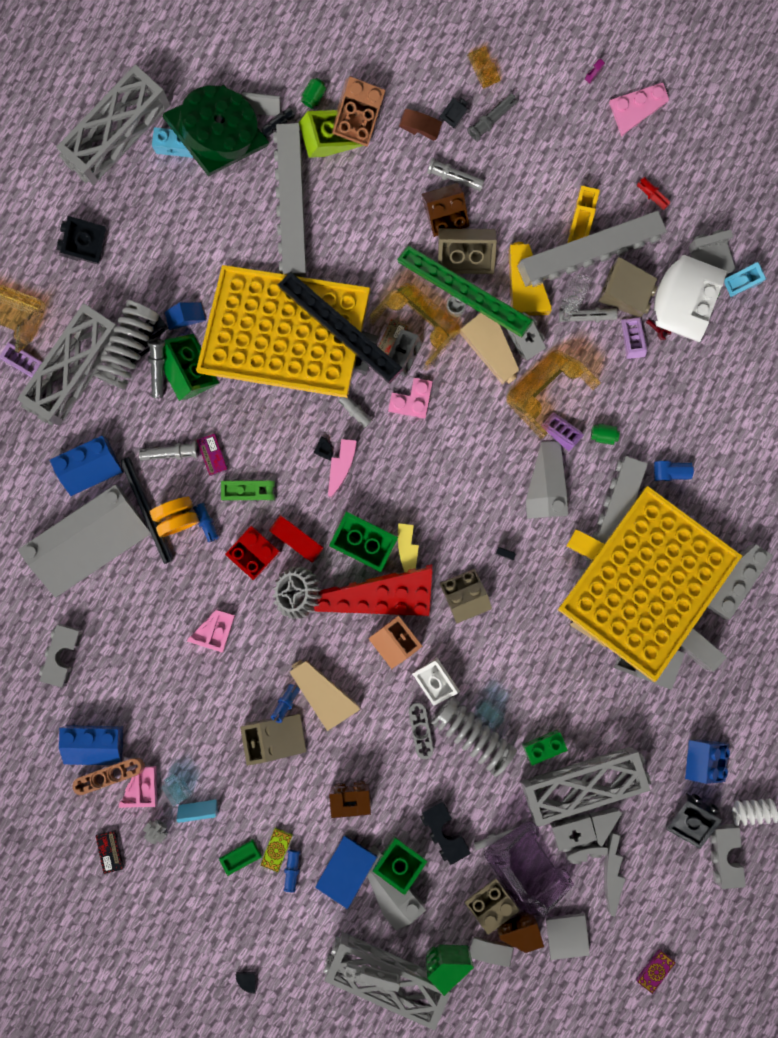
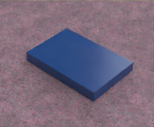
M345 835L315 888L346 909H349L378 856Z

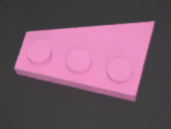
M663 83L609 101L621 137L669 101Z

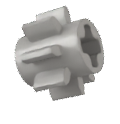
M155 819L154 822L150 820L143 829L146 832L144 838L152 844H156L158 841L162 843L168 835L165 831L167 825L158 819Z

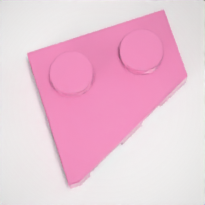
M215 610L196 632L188 638L187 642L223 653L235 615Z
M145 766L144 771L140 775L131 778L130 783H128L125 789L124 797L119 803V808L156 807L158 805L156 766Z

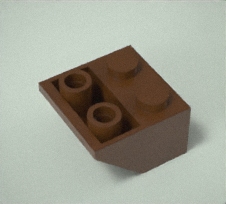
M458 183L422 193L424 208L433 237L438 236L439 228L462 229L469 227L464 192Z
M521 912L516 918L507 920L497 928L501 941L524 953L544 947L533 913Z

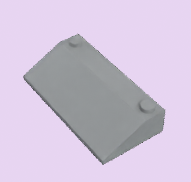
M114 485L19 548L18 551L30 569L56 598L151 533L122 488Z

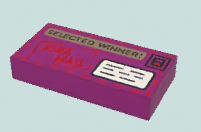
M212 434L198 439L197 443L209 476L228 470L216 435Z

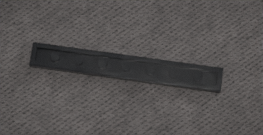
M292 272L278 284L280 290L389 384L403 371V368Z

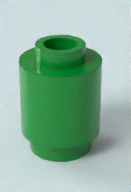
M318 78L310 79L301 95V102L311 109L318 106L327 90L325 83Z
M593 424L590 439L595 440L597 443L614 445L619 440L620 431L617 430V426Z

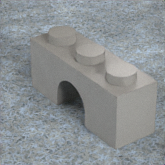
M63 624L56 625L51 632L52 642L45 652V657H47L45 665L41 666L39 672L41 676L40 682L61 688L67 686L73 667L64 665L61 662L60 655L65 648L72 650L79 648L84 630Z
M735 824L718 825L709 837L714 850L711 851V860L715 863L716 870L713 871V880L721 889L746 887L744 867L739 863H728L727 855L731 849L742 847L740 827Z

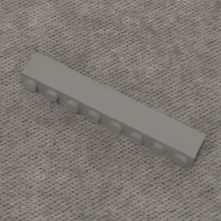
M299 123L276 124L277 131H273L274 143H277V150H274L275 162H278V168H275V179L279 180V187H276V198L280 199V205L276 206L277 217H280L281 224H277L278 236L281 235V242H278V252L282 254V261H279V272L284 275L292 272L297 277H307Z
M655 211L522 259L517 268L525 287L530 285L536 287L542 284L543 280H555L561 276L560 274L565 272L567 275L574 273L578 270L577 268L582 266L588 268L598 260L601 262L609 260L615 254L621 256L627 253L628 249H640L648 242L654 244L662 239L661 236L667 230L659 211Z
M628 456L618 460L615 470L618 472L616 478L613 477L609 485L611 492L604 499L603 506L605 510L598 517V530L592 534L594 539L605 544L634 504L648 463ZM586 556L584 560L587 562L585 568H581L579 572V579L592 562V560Z

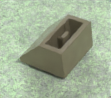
M475 569L439 583L456 624L492 609L488 594Z
M497 878L464 901L488 935L520 911L516 902Z

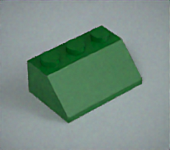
M194 334L164 340V356L166 361L163 364V371L179 401L192 398L219 384L216 376L197 373L196 369L201 347Z
M346 511L329 547L382 572L398 537Z
M439 944L436 948L434 946L431 947L426 953L427 978L443 996L474 968L470 948L467 945Z

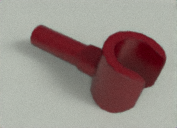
M650 319L647 320L646 323L657 332L660 340H666L663 337V331L667 335H671V331L661 329Z

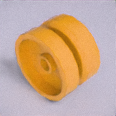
M189 496L168 501L150 510L152 520L161 522L156 527L159 537L178 533L200 522L195 512H187L193 507Z

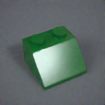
M393 836L372 872L405 895L428 861L397 837Z

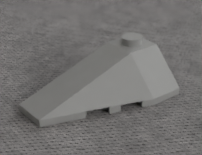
M558 441L541 442L526 497L527 519L568 516L561 444Z
M374 845L369 851L377 855L378 858L367 877L383 916L397 931L413 923L426 911V905L411 887L404 895L372 872L382 854Z

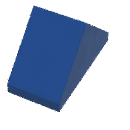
M179 302L165 311L169 330L206 321L201 302Z

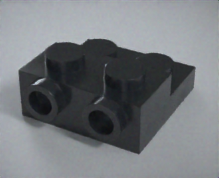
M67 216L66 221L62 220L60 227L63 237L58 239L56 246L59 256L98 265L106 227Z
M686 793L676 806V812L667 823L666 830L701 849L722 821L721 812H719L720 810L716 805L703 803L702 798L697 794L689 795Z

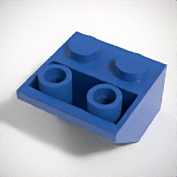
M689 740L685 779L705 784L726 782L728 776L727 762L730 756L729 743Z

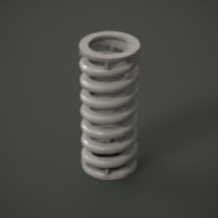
M131 300L126 301L125 306L127 307L122 310L125 317L118 319V323L122 327L116 326L113 330L117 336H111L109 339L110 343L114 346L107 345L105 351L109 355H102L100 358L106 365H97V370L93 374L94 377L123 390H126L129 381L126 379L122 381L112 374L131 379L132 374L118 365L136 369V364L121 355L136 360L141 358L138 353L124 345L141 351L145 349L144 345L128 335L144 341L149 340V336L131 325L152 332L153 327L136 316L150 320L149 323L155 325L160 316L155 311Z
M452 696L438 711L431 724L435 727L438 726V730L442 731L457 716L446 733L447 737H451L466 722L454 739L455 744H459L474 728L462 746V750L466 751L482 735L470 753V756L474 758L490 742L485 752L478 759L479 764H483L490 754L499 747L493 759L486 766V770L491 771L490 773L497 777L510 764L517 753V749L510 743L507 744L505 739H499L497 732L490 733V726H482L483 721L477 718L474 720V713H466V706H458L461 702Z

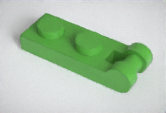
M221 481V500H275V494H273L275 481ZM260 487H266V494H260Z

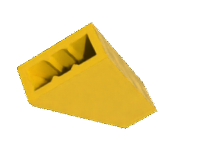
M515 242L508 249L511 307L529 316L549 315L552 309L543 283L536 287L532 285L525 287L517 268L522 259L533 256L530 245L524 244V242Z

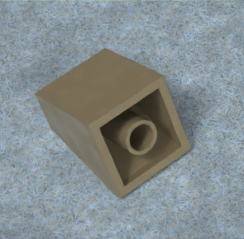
M618 257L610 268L598 302L631 315L642 317L650 309L651 303H649V299L656 293L658 286L655 283L657 278Z

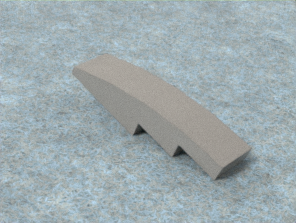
M611 831L606 844L608 854L604 860L605 898L607 910L613 917L616 915L625 882V877L619 873L623 857L620 853L616 852L620 840V835L616 831Z

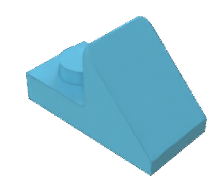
M757 262L725 278L724 283L730 297H733L749 288H755L767 278L760 263Z

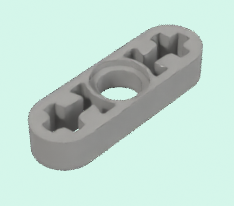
M416 702L409 707L415 749L418 757L428 759L433 754V745L426 708L423 704ZM416 706L419 709H423V712L420 713L421 720L425 718V722L420 721L413 724V720L417 721L416 714H412ZM419 725H423L427 729L426 734L423 736H419L415 732L416 727ZM429 738V741H425V744L430 750L427 751V755H424L423 752H419V749H422L421 742L417 743V739L424 740Z

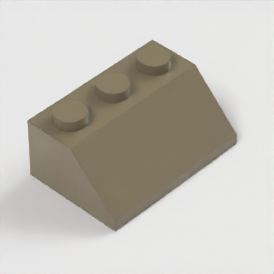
M439 228L438 263L456 274H494L497 244L496 230Z

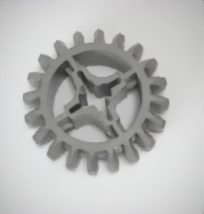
M290 567V569L284 570V573L278 574L280 580H275L277 586L272 588L275 590V594L272 597L276 598L273 604L278 605L277 610L290 619H302L303 617L310 616V613L315 612L314 606L319 605L317 599L322 598L318 595V592L322 590L317 587L320 582L315 580L316 575L311 574L312 571L309 569Z

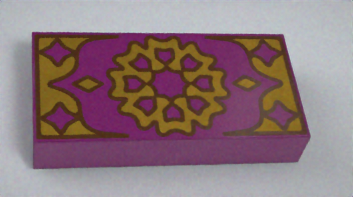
M659 949L637 977L636 981L653 994L676 962Z

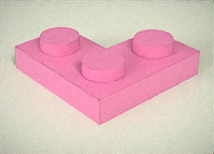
M414 378L410 396L392 393L388 412L425 419L433 381Z

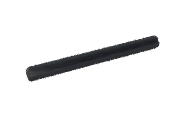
M126 457L121 460V465L164 564L173 561L170 549L165 538L159 537L156 527L158 522L153 521L150 515L152 507L131 458Z

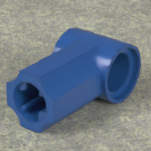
M654 462V481L691 480L693 478L694 467L692 463Z

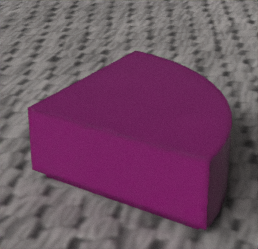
M598 59L593 65L594 68L586 75L585 80L589 84L602 71L605 64L602 59Z

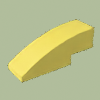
M398 523V550L405 573L409 569H416L419 545L411 544L414 525Z

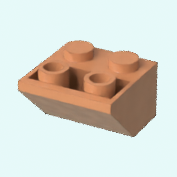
M399 615L368 638L391 669L423 647Z

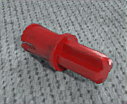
M643 177L640 180L641 183L638 182L636 185L648 196L649 200H653L662 210L670 205V200L659 191L660 188H656L646 177Z

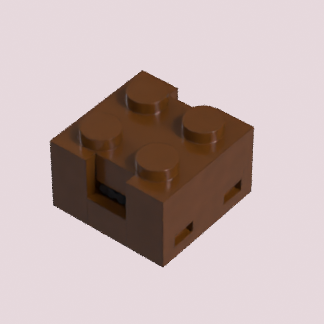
M365 781L354 782V786H346V783H336L334 787H331L329 793L331 818L371 815L370 785L365 784Z

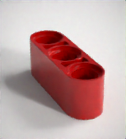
M279 515L269 529L271 533L311 563L316 560L324 549L281 515Z

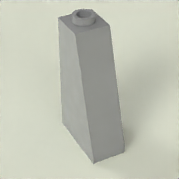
M695 629L691 630L680 646L700 667L712 672L727 658Z

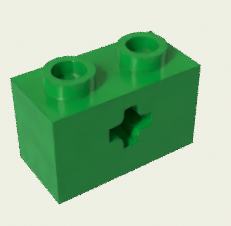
M558 730L522 744L528 761L532 766L568 751L563 737Z

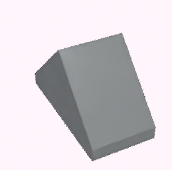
M616 807L589 813L597 839L596 842L600 846H603L622 814Z

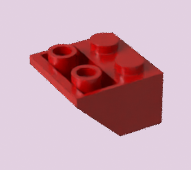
M250 526L225 555L254 581L280 555L281 551L257 529Z

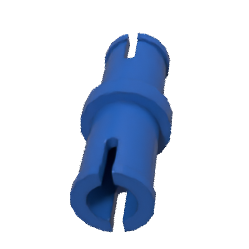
M200 503L194 506L193 510L200 521L198 525L203 529L207 542L210 543L215 541V539H219L213 525V518H210L205 504Z
M289 684L283 697L279 698L278 705L271 715V719L275 720L279 714L276 720L277 723H282L287 711L293 707V701L300 691L296 687L292 692L295 686L293 684Z
M288 850L287 868H284L286 876L283 891L296 892L297 875L300 873V869H298L300 851Z

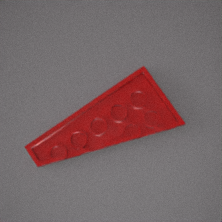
M432 564L418 570L415 568L409 569L408 572L401 574L391 573L366 579V582L358 584L356 582L349 583V586L341 588L336 586L323 589L318 592V595L322 598L317 599L319 605L314 606L315 612L429 616Z

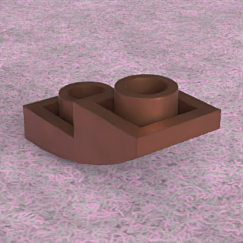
M410 109L404 110L399 123V127L411 134L420 133L433 141L437 139L442 125L441 121Z

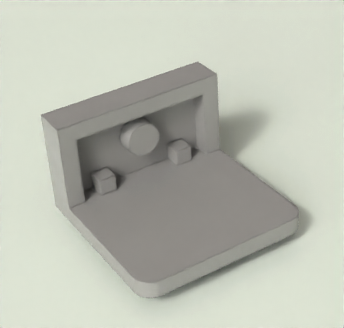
M720 229L714 231L709 236L705 234L696 236L694 241L688 246L691 258L727 271L726 275L733 273L735 266L727 243L733 237L731 229L727 231Z

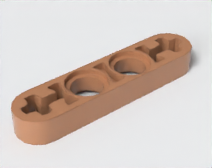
M132 758L75 779L72 785L73 790L78 795H84L138 776L144 771L145 764L140 758ZM134 764L138 765V768H136V770H130L127 772L126 768L131 767ZM115 768L121 770V777L119 779L113 775ZM98 774H101L104 777V783L102 785H99L96 782V776ZM90 781L91 785L80 789L79 785Z

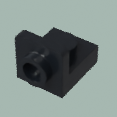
M453 97L439 117L455 129L466 113L471 111L467 107L469 103L461 97L459 99Z

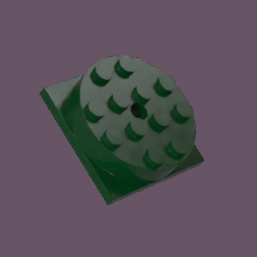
M224 84L221 86L207 85L193 90L186 96L181 105L164 112L162 116L208 177L269 145V141L257 127V118L251 105L241 94L228 89Z

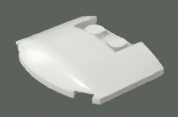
M682 255L667 270L658 287L654 304V311H656L658 320L655 321L656 326L700 342L709 324L711 313L720 289L724 284L727 271Z

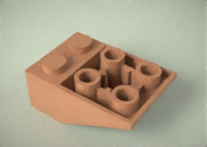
M349 76L345 80L332 134L368 147L385 90Z

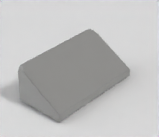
M242 93V97L248 101L255 114L278 116L280 114V96Z

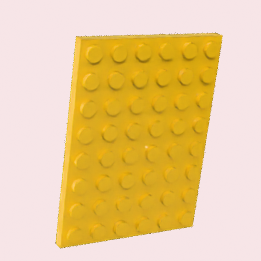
M222 265L197 364V373L348 398L357 355L278 288V284L287 275ZM298 277L362 332L371 292L369 287Z
M646 486L557 610L650 680L656 682L742 558V555L657 492Z

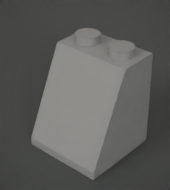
M677 651L656 682L650 680L620 656H618L614 668L672 690L685 653Z

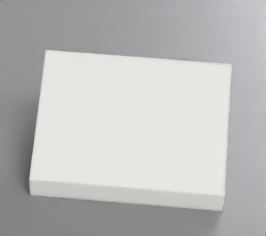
M437 657L413 673V676L433 706L460 692Z

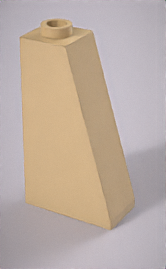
M480 313L460 329L459 333L502 385L506 382L510 384L517 378L516 374L519 368L498 323Z
M299 660L292 665L293 669L290 671V674L327 731L360 710V706L308 660L305 662Z

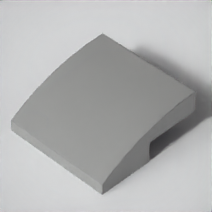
M584 913L546 917L551 960L590 956Z

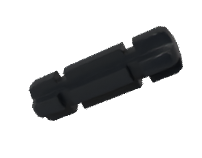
M287 108L283 111V114H279L271 120L269 125L263 126L261 128L262 133L269 137L273 134V131L277 130L276 124H286L287 120L290 121L294 118V112L291 108Z

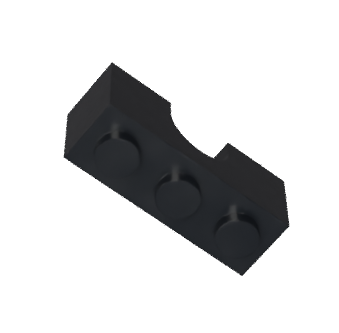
M442 798L421 809L423 815L420 818L425 827L429 825L432 831L430 836L434 844L438 843L441 850L439 853L444 862L448 860L449 864L452 865L471 854L461 833L450 837L442 832L443 825L452 819Z

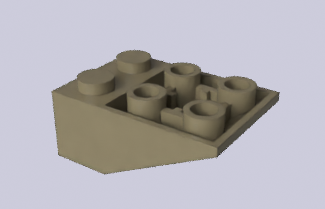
M300 714L285 716L282 723H277V718H275V720L266 719L242 724L240 729L247 766L307 752Z

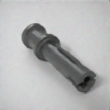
M512 93L508 94L486 116H480L476 124L467 128L468 134L476 142L480 141L481 136L487 131H491L493 124L518 103L517 99H515L516 97Z
M151 339L148 340V346H150L148 361L151 364V397L159 399L158 395H160V398L164 397L163 364L166 361L164 356L165 341Z

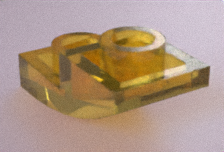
M485 46L468 53L467 57L483 89L501 81L495 64L491 62Z

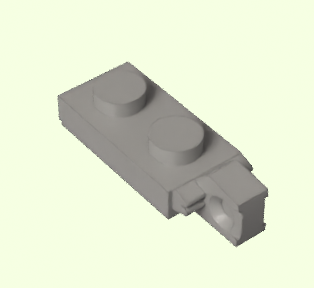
M347 963L343 978L351 982L355 980L360 981L367 986H378L388 992H398L401 976L366 965L360 967Z

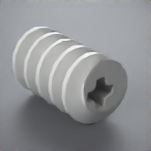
M771 798L766 800L759 799L758 801L750 800V802L748 800L734 802L733 820L736 826H739V820L742 821L744 826L747 825V820L750 821L751 825L755 824V819H757L759 824L763 823V819H765L767 824H770L771 818L774 823L778 821L777 808Z

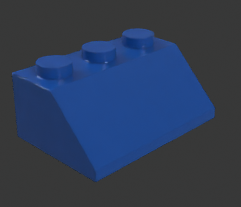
M104 436L95 438L49 460L57 478L70 496L123 473L108 438Z
M65 725L60 727L59 751L63 764L115 765L122 762L123 726Z

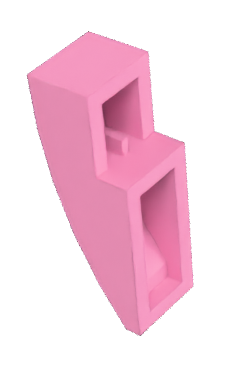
M341 439L340 457L332 458L328 497H333L347 478L355 457L356 440Z

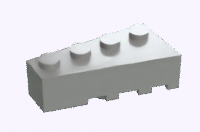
M757 544L749 545L740 553L742 558L707 607L723 619L730 620L773 556Z

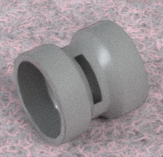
M452 296L447 301L446 312L450 317L458 318L464 313L466 304Z

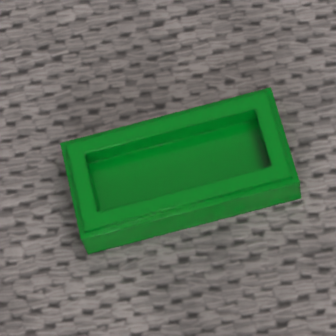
M254 839L221 856L219 861L225 873L229 876L262 858V854Z

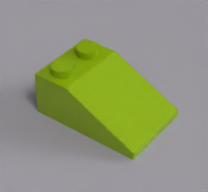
M337 110L307 111L298 122L309 158L326 157L364 145L332 134Z

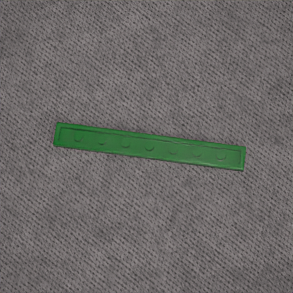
M409 245L397 259L398 263L521 338L533 324L531 318Z

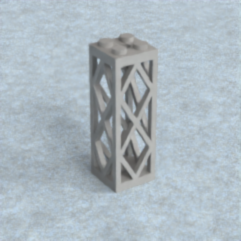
M135 64L57 145L56 148L60 152L59 157L71 171H75L78 174V177L84 183L90 182L94 186L170 106L164 90ZM140 91L139 98L132 100L135 97V95ZM125 92L121 102L117 103L118 95ZM137 105L136 109L125 112L126 107ZM145 115L144 123L138 124L141 117ZM129 118V119L124 123V125L122 126V124H123V119ZM118 121L116 131L111 132L112 122ZM91 128L88 136L83 138L84 130ZM105 128L104 134L98 135ZM103 140L102 145L92 148L93 142ZM112 150L110 158L104 159L108 151ZM96 153V154L89 160L90 155Z
M83 303L17 398L22 403L21 407L35 414L37 418L51 426L54 424L60 426L93 379L97 365L103 364L100 359L101 356L109 355L105 351V347L107 345L114 346L110 343L109 339L111 336H117L113 331L117 325ZM93 325L92 331L84 334L87 328ZM101 332V338L97 342L98 333ZM92 337L91 348L79 353L80 342ZM75 347V354L70 358V353ZM87 356L85 361L79 364V360ZM74 362V367L69 369L70 364ZM64 367V372L56 375L58 370ZM73 373V378L69 383V374ZM63 378V390L51 395L52 382ZM47 388L46 398L41 400V395ZM59 398L55 404L51 405V401Z
M632 747L620 749L520 781L531 817L536 826L651 791L649 784H651L648 772L645 773L643 765H645L642 753L639 754ZM607 769L622 772L610 787L595 784ZM599 770L590 782H586L594 771ZM627 773L630 774V777L623 785L617 786ZM584 775L581 780L574 778L577 776ZM559 784L573 787L562 802L547 799ZM551 785L545 791V793L541 797H539V794L546 788V786ZM579 789L582 790L574 800L569 801ZM588 792L594 793V794L585 796Z
M341 932L340 937H335L332 944V955L328 954L324 963L323 973H325V982L435 1031L451 990L443 996L427 978V970L423 967L344 932ZM353 954L361 959L348 960L346 955ZM347 963L353 965L370 964L371 967L379 969L377 967L379 966L381 970L398 974L408 979L400 981V987L417 985L423 994L405 996L400 987L397 992L398 994H396L394 991L388 992L378 986L364 985L360 981L355 980L351 982L343 978ZM427 999L430 1005L423 1006L413 1000Z

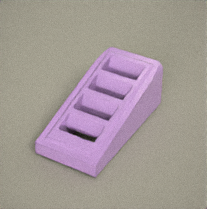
M641 317L622 319L626 359L645 357L647 348ZM637 325V328L627 329V326ZM637 332H638V335H634V336H629V334H628V333H637ZM639 340V343L630 344V341Z
M8 342L0 355L2 361L30 377H33L42 364V361ZM12 350H15L16 352L11 360L7 359ZM19 353H20V354H22V357L20 358L19 362L16 364V363H14V361L16 360V358L18 357V355H19ZM27 357V358H29V360H28L27 364L25 365V367L23 368V367H21V365H22L23 361L25 360V358ZM33 361L36 362L32 371L29 372L28 368Z

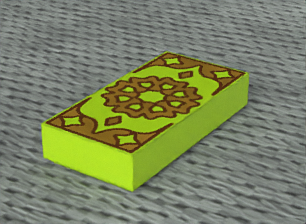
M274 828L260 866L279 872L293 834Z

